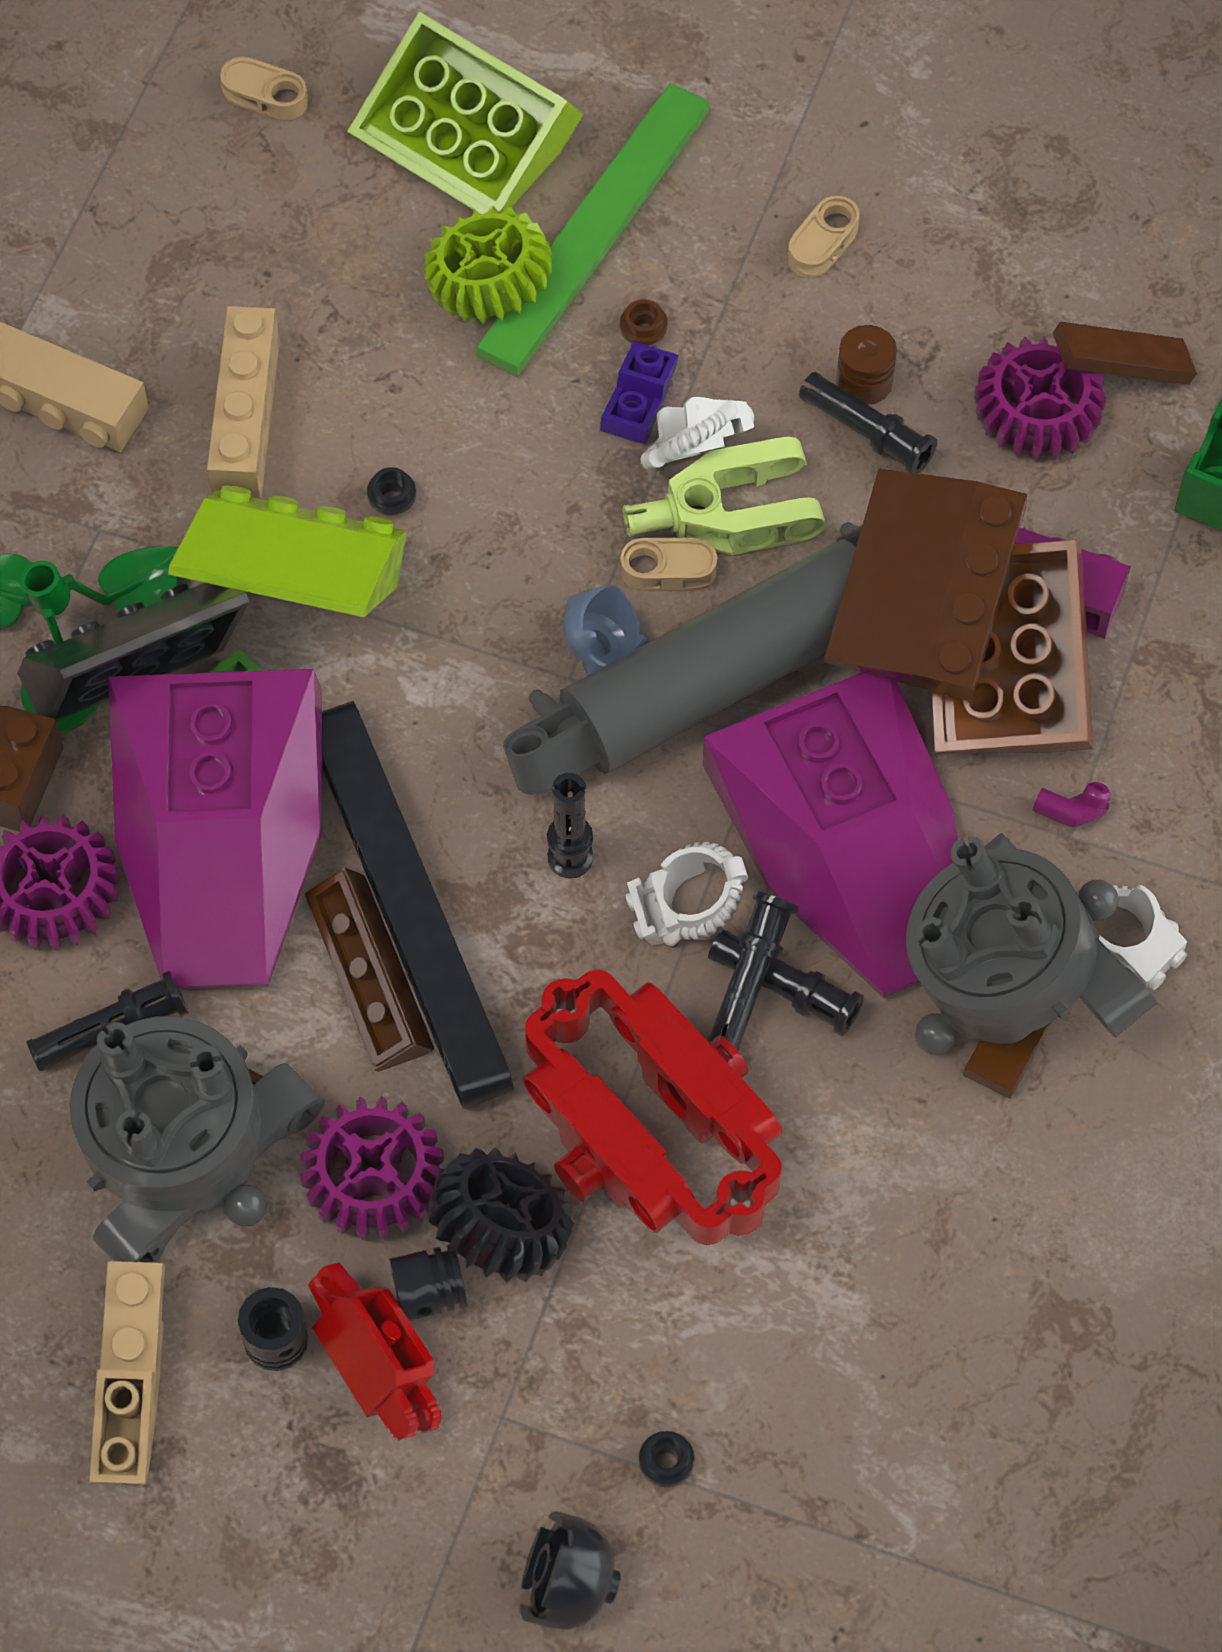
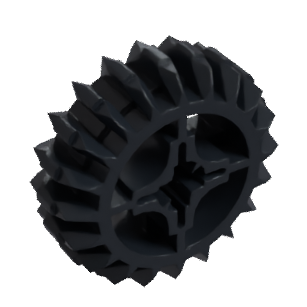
M475 1148L470 1155L460 1153L456 1159L448 1163L445 1169L441 1170L430 1193V1201L427 1205L431 1209L428 1222L438 1229L436 1239L450 1244L449 1255H461L465 1258L466 1268L473 1264L482 1268L486 1278L493 1272L499 1273L505 1282H508L514 1276L525 1282L532 1275L543 1276L546 1270H549L555 1261L560 1260L567 1248L566 1243L572 1235V1227L574 1225L570 1217L573 1207L563 1201L565 1190L551 1185L552 1175H542L536 1171L535 1162L527 1165L519 1161L516 1152L509 1158L504 1157L497 1148H494L488 1154L478 1148Z

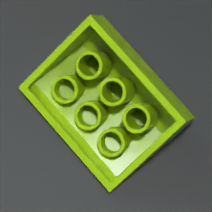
M419 11L347 132L473 210L475 208L480 214L487 213L492 205L499 213H502L507 208H512L558 157L584 114L561 96Z
M226 485L222 486L221 490H216L204 498L169 565L168 575L365 617L398 588L407 531L393 528L394 522L386 518L368 516L365 517L364 521L346 518V511L339 508L318 506L316 511L298 507L297 500L289 497L270 496L267 501L250 497L251 491L246 488Z

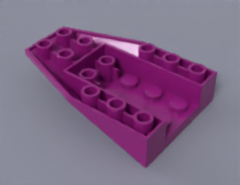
M314 669L109 677L115 842L160 979H162V973L170 970L179 989L269 986L321 837L322 689Z
M861 672L704 736L702 765L768 890L776 897L798 905L799 909L795 915L883 998L920 983L912 970L907 954L906 933L909 917L919 895L928 883L940 871L953 863L950 851L953 844L958 840L952 805L897 681Z

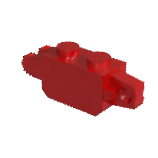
M340 1262L321 1268L308 1284L322 1314L311 1328L366 1417L378 1414L386 1428L390 1429V1434L392 1433L394 1438L397 1437L398 1441L416 1436L417 1430H421L424 1433L440 1428L439 1424L443 1418L441 1415L442 1411L439 1409L440 1405L436 1404V1399L426 1384L434 1376V1359L389 1288L375 1286L362 1290Z

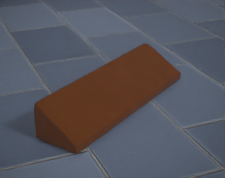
M343 868L306 892L305 895L373 1068L379 1072L424 1056L434 1050V1045L367 879L361 873Z

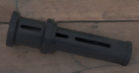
M817 371L812 372L805 379V382L820 390V393L802 385L799 391L800 399L808 401L857 433L868 438L870 446L877 454L884 455L887 453L905 464L907 472L917 474L922 472L932 459L937 447V439L932 435L922 436L904 425L903 417L898 414L883 415L873 407L822 377Z
M564 773L553 782L554 821L550 824L547 831L549 846L547 857L548 864L554 873L560 877L571 879L586 874L592 866L593 850L591 846L593 843V832L591 826L585 820L586 783L577 774ZM569 791L573 793V797H568ZM566 859H571V866H567Z
M755 890L753 895L756 905L745 932H740L737 938L739 940L738 946L742 947L740 956L711 1034L707 1038V1041L711 1042L718 1035L723 1036L738 1051L740 1050V1043L771 959L777 960L778 956L782 955L784 948L780 943L790 916L797 914L799 906Z
M723 929L715 938L709 950L708 958L734 970L742 947L738 946V937ZM778 958L777 960L771 959L762 984L768 990L770 989L791 1001L795 1012L802 1016L810 1013L834 1026V1033L842 1037L854 1023L864 1000V995L856 991L849 994L826 982L825 975L818 971H810L807 974Z
M168 970L162 973L161 980L134 992L129 988L121 991V995L117 996L118 1002L78 1018L40 1037L27 1040L29 1051L39 1071L45 1070L50 1065L97 1045L98 1034L102 1030L108 1034L106 1026L114 1023L112 1020L122 1015L125 1017L115 1022L128 1025L132 1022L152 1017L170 1016L178 1013L180 1016L188 1014L187 1005L171 971ZM165 997L164 1000H161V1001H159V1002H157V1003H155V1004H152V1005H150V1006H148V1007L145 1008V1006H146L147 1004H150V1003H152V1002H154V1001H156V1000H159V999ZM101 1025V1028L61 1045L63 1041Z

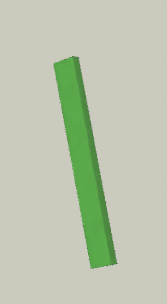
M669 83L550 246L552 255H550L552 275L547 278V290L536 292V303L524 302L521 306V314L512 310L504 314L503 322L497 318L478 344L477 357L517 377L520 375L710 111V101Z

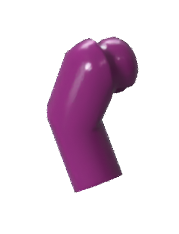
M1091 782L1087 784L1083 793L1068 799L1042 788L1036 798L1032 811L1064 825L1078 827L1099 819L1106 814L1110 806L1108 801L1110 800L1111 792L1104 784Z

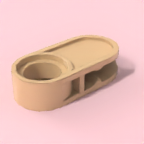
M247 57L234 58L226 62L221 69L220 79L223 96L228 102L236 106L283 121L294 120L302 116L307 109L306 83L301 76L291 71ZM285 89L292 90L298 94L295 100L287 103L278 102L273 98L277 92Z
M831 196L823 199L815 207L789 241L788 265L795 274L804 278H816L824 275L833 266L858 233L859 209L856 203L844 196ZM831 214H842L850 222L844 227L834 228L825 223L824 219Z
M639 538L627 543L622 549L620 573L624 582L636 590L695 591L706 588L714 581L717 573L718 557L714 547L703 539ZM644 555L653 558L657 566L651 572L639 573L631 568L630 562L637 556Z

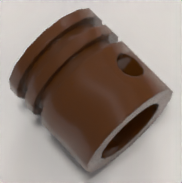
M862 325L847 331L841 339L836 374L837 386L867 405L876 404L884 400L892 390L897 346L895 339L888 331L878 326Z

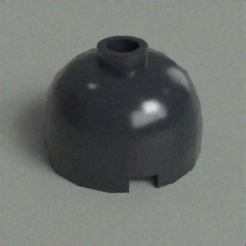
M555 1511L548 1515L555 1522L552 1529L540 1527L529 1552L521 1588L526 1590L532 1588L530 1606L520 1603V1614L523 1621L549 1628L571 1629L585 1625L600 1612L604 1603L611 1604L614 1601L619 1590L621 1574L620 1571L614 1570V1553L607 1537L594 1524L579 1517Z

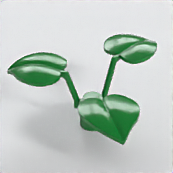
M147 547L115 557L104 566L98 576V583L105 594H101L75 581L71 574H67L62 578L57 567L51 562L36 561L32 563L21 555L0 554V629L14 625L21 617L23 606H33L34 610L45 618L54 644L62 642L63 638L56 621V616L67 608L71 596L70 590H74L102 605H109L114 602L117 612L139 602H143L145 607L162 600L161 596L166 591L179 585L180 577L168 575L169 565L178 547ZM22 684L21 701L25 711L37 714ZM99 704L56 721L59 733L65 734L83 725L94 714Z

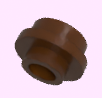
M648 299L636 300L621 315V333L631 343L637 342L647 346L659 342L667 332V316L654 301ZM642 323H645V324H648V325H650V326H648V327H640V326H637V325L642 324Z

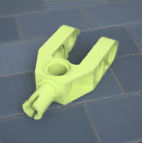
M779 437L711 450L669 480L668 494H665L664 499L623 506L624 525L629 527L626 529L629 537L635 536V534L670 528L672 532H676L677 538L703 539L709 542L716 552L732 556L811 540L825 530L826 522L819 501L810 497L730 512L725 511L722 507L720 489L754 482L756 486L766 485V480L791 475L799 471L804 464L806 466L807 462L800 440L794 437ZM691 506H701V507H704L705 509H698V510H697V509L691 508Z

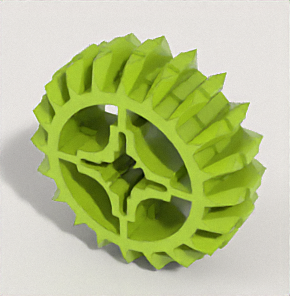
M492 205L488 212L480 214L474 208L473 215L466 219L456 215V224L453 227L441 226V237L430 239V251L424 254L426 266L424 268L426 272L425 279L433 299L438 303L439 307H444V310L448 312L450 317L459 314L465 323L475 316L483 325L490 316H497L503 322L504 314L512 310L521 314L522 304L524 302L536 303V292L547 290V278L552 275V260L550 256L552 252L542 228L539 227L538 222L533 223L527 213L517 215L511 207L499 213Z

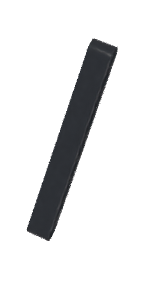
M350 701L322 711V770L462 1108L466 1109L514 1091L511 1074L356 704L354 701Z

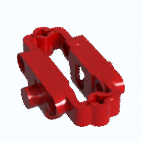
M600 969L591 970L577 980L564 978L551 982L543 991L541 997L542 1007L532 1013L525 1024L526 1052L537 1067L525 1075L522 1080L535 1103L558 1127L561 1143L569 1151L554 1163V1169L568 1191L579 1201L584 1202L602 1188L619 1208L627 1205L651 1231L658 1233L675 1219L696 1242L703 1245H714L728 1234L741 1236L756 1231L762 1223L765 1205L779 1191L782 1165L779 1157L768 1144L782 1134V1128L774 1113L742 1079L748 1073V1067L735 1046L729 1040L719 1035L711 1042H708L673 1003L650 982H646L631 995L626 992L612 975ZM602 1007L610 1015L617 1031L638 1054L637 1061L641 1065L645 1083L701 1144L714 1137L735 1160L742 1164L745 1163L752 1172L740 1170L725 1175L719 1182L716 1201L709 1207L703 1208L697 1202L687 1182L666 1159L667 1151L596 1074L591 1077L568 1051L562 1048L559 1049L555 1045V1041L564 1044L573 1043L581 1039L588 1030L590 1014L598 1008ZM734 1199L738 1204L732 1206L731 1200ZM746 1200L750 1201V1207L748 1208L743 1204Z

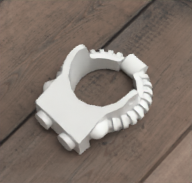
M692 397L684 403V407H664L657 413L659 438L642 454V466L645 469L653 470L671 461L725 447L723 438L742 433L754 427V413L746 401L714 400L704 397Z
M696 842L694 846H691V844L686 845L685 849L680 848L668 856L661 864L663 869L650 873L646 882L643 883L640 878L627 882L629 893H626L625 896L631 911L636 912L638 921L634 922V928L639 939H645L651 946L665 943L672 947L681 939L709 940L716 938L724 929V922L726 920L730 921L732 912H736L738 908L736 904L740 903L741 900L739 894L743 890L741 883L748 879L742 857H733L730 851L715 843L703 842L701 844ZM704 863L715 864L725 871L727 882H725L723 893L710 909L693 915L680 913L678 915L673 911L672 901L676 889L685 880L705 872Z
M1139 884L1136 888L1130 890L1127 889L1128 886L1118 888L1117 885H1112L1118 893L1117 906L1127 909L1137 917L1146 933V940L1138 945L1124 948L1109 943L1101 936L1099 940L1124 967H1128L1142 981L1147 989L1156 990L1166 978L1164 973L1171 966L1176 969L1185 960L1187 953L1184 951L1187 941L1178 932V923L1165 918L1163 910H1160L1161 907L1156 897L1145 886Z

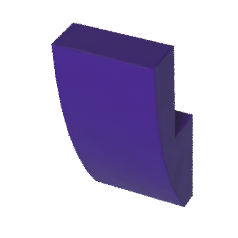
M633 342L618 371L617 386L601 416L600 431L646 444L656 422L657 413L661 409L669 389L679 355Z

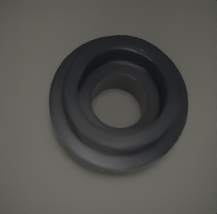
M388 467L381 469L368 484V501L376 511L382 514L397 515L403 513L413 505L416 499L415 483L408 474L399 468ZM389 491H396L399 493L396 496H385V494Z
M672 1431L657 1432L648 1437L641 1446L639 1452L640 1470L644 1477L654 1485L660 1487L677 1486L684 1482L693 1470V1448L688 1440L678 1433ZM663 1453H670L675 1456L677 1463L672 1468L665 1469L657 1464V1457Z

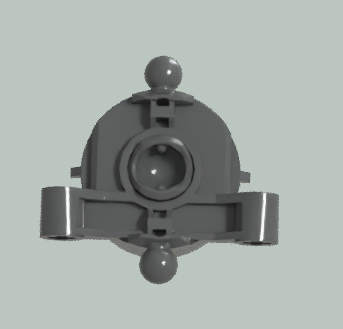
M1002 833L985 846L977 837H968L970 846L966 845L963 838L957 840L950 851L953 863L940 871L928 883L913 906L906 933L908 959L917 979L941 1012L940 1014L931 1013L923 1017L916 1025V1042L922 1050L929 1054H943L950 1050L955 1043L958 1032L972 1041L978 1039L990 1043H1015L1024 1039L1032 1031L1053 1022L1058 1017L1064 1019L1070 1014L1068 1009L1079 997L1101 1024L1114 1037H1118L1157 1004V1001L1142 981L1128 967H1124L1099 940L1100 936L1093 921L1105 920L1116 911L1118 893L1114 886L1104 880H1091L1081 887L1077 895L1069 879L1056 865L1035 853L1017 849Z
M162 1016L142 1019L128 1025L119 1022L107 1025L109 1033L106 1034L102 1030L98 1034L97 1045L91 1047L86 1053L84 1062L74 1080L70 1098V1117L73 1131L85 1159L94 1174L87 1180V1184L94 1191L107 1188L111 1193L124 1200L99 1224L93 1235L95 1243L113 1261L156 1263L163 1254L165 1246L178 1229L199 1210L206 1212L224 1202L225 1214L236 1225L253 1226L260 1222L267 1208L266 1197L255 1186L244 1185L255 1167V1159L272 1144L290 1134L298 1133L310 1125L321 1112L325 1100L287 1063L274 1067L253 1085L245 1064V1059L248 1056L247 1051L241 1045L236 1048L220 1032L201 1022L182 1017Z

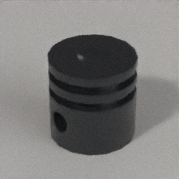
M447 1244L446 1251L442 1252L440 1247L433 1248V1254L428 1255L427 1250L389 1259L398 1303L409 1321L440 1314L441 1307L445 1306L447 1311L455 1310L454 1304L458 1303L460 1308L468 1307L457 1255H449L450 1244Z
M267 1287L255 1291L245 1299L239 1309L238 1325L246 1355L250 1360L264 1370L271 1371L290 1368L300 1361L307 1350L309 1336L301 1303L297 1298L282 1288Z

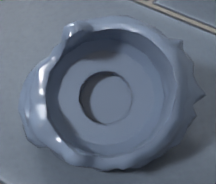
M605 585L574 594L567 600L563 620V634L567 639V647L576 659L582 661L587 675L645 645L648 641V637L645 634H641V621L636 616L631 602L617 586Z

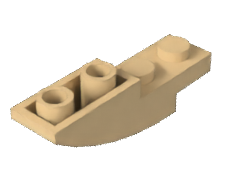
M107 1262L100 1369H97L89 1479L91 1483L147 1485L157 1412L164 1322L162 1321L165 1273V1265L163 1263Z

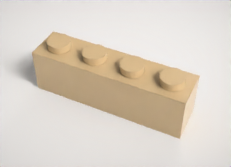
M227 306L207 465L211 493L221 490L222 486L229 485L250 490V497L262 498L280 342L275 308Z
M0 322V404L8 410L14 412L22 410L36 416L50 428L57 430L64 428L78 434L92 446L98 448L106 446L121 453L149 410L144 382Z

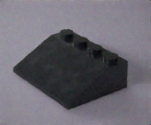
M202 583L192 588H189L188 584H181L166 591L161 596L162 600L147 607L144 606L143 602H139L124 608L117 613V619L100 626L98 621H92L75 629L71 633L72 638L57 644H54L53 640H46L34 645L25 652L26 657L23 658L17 674L37 714L59 721L108 700L109 677L170 674L222 652L250 600L245 592L214 584Z

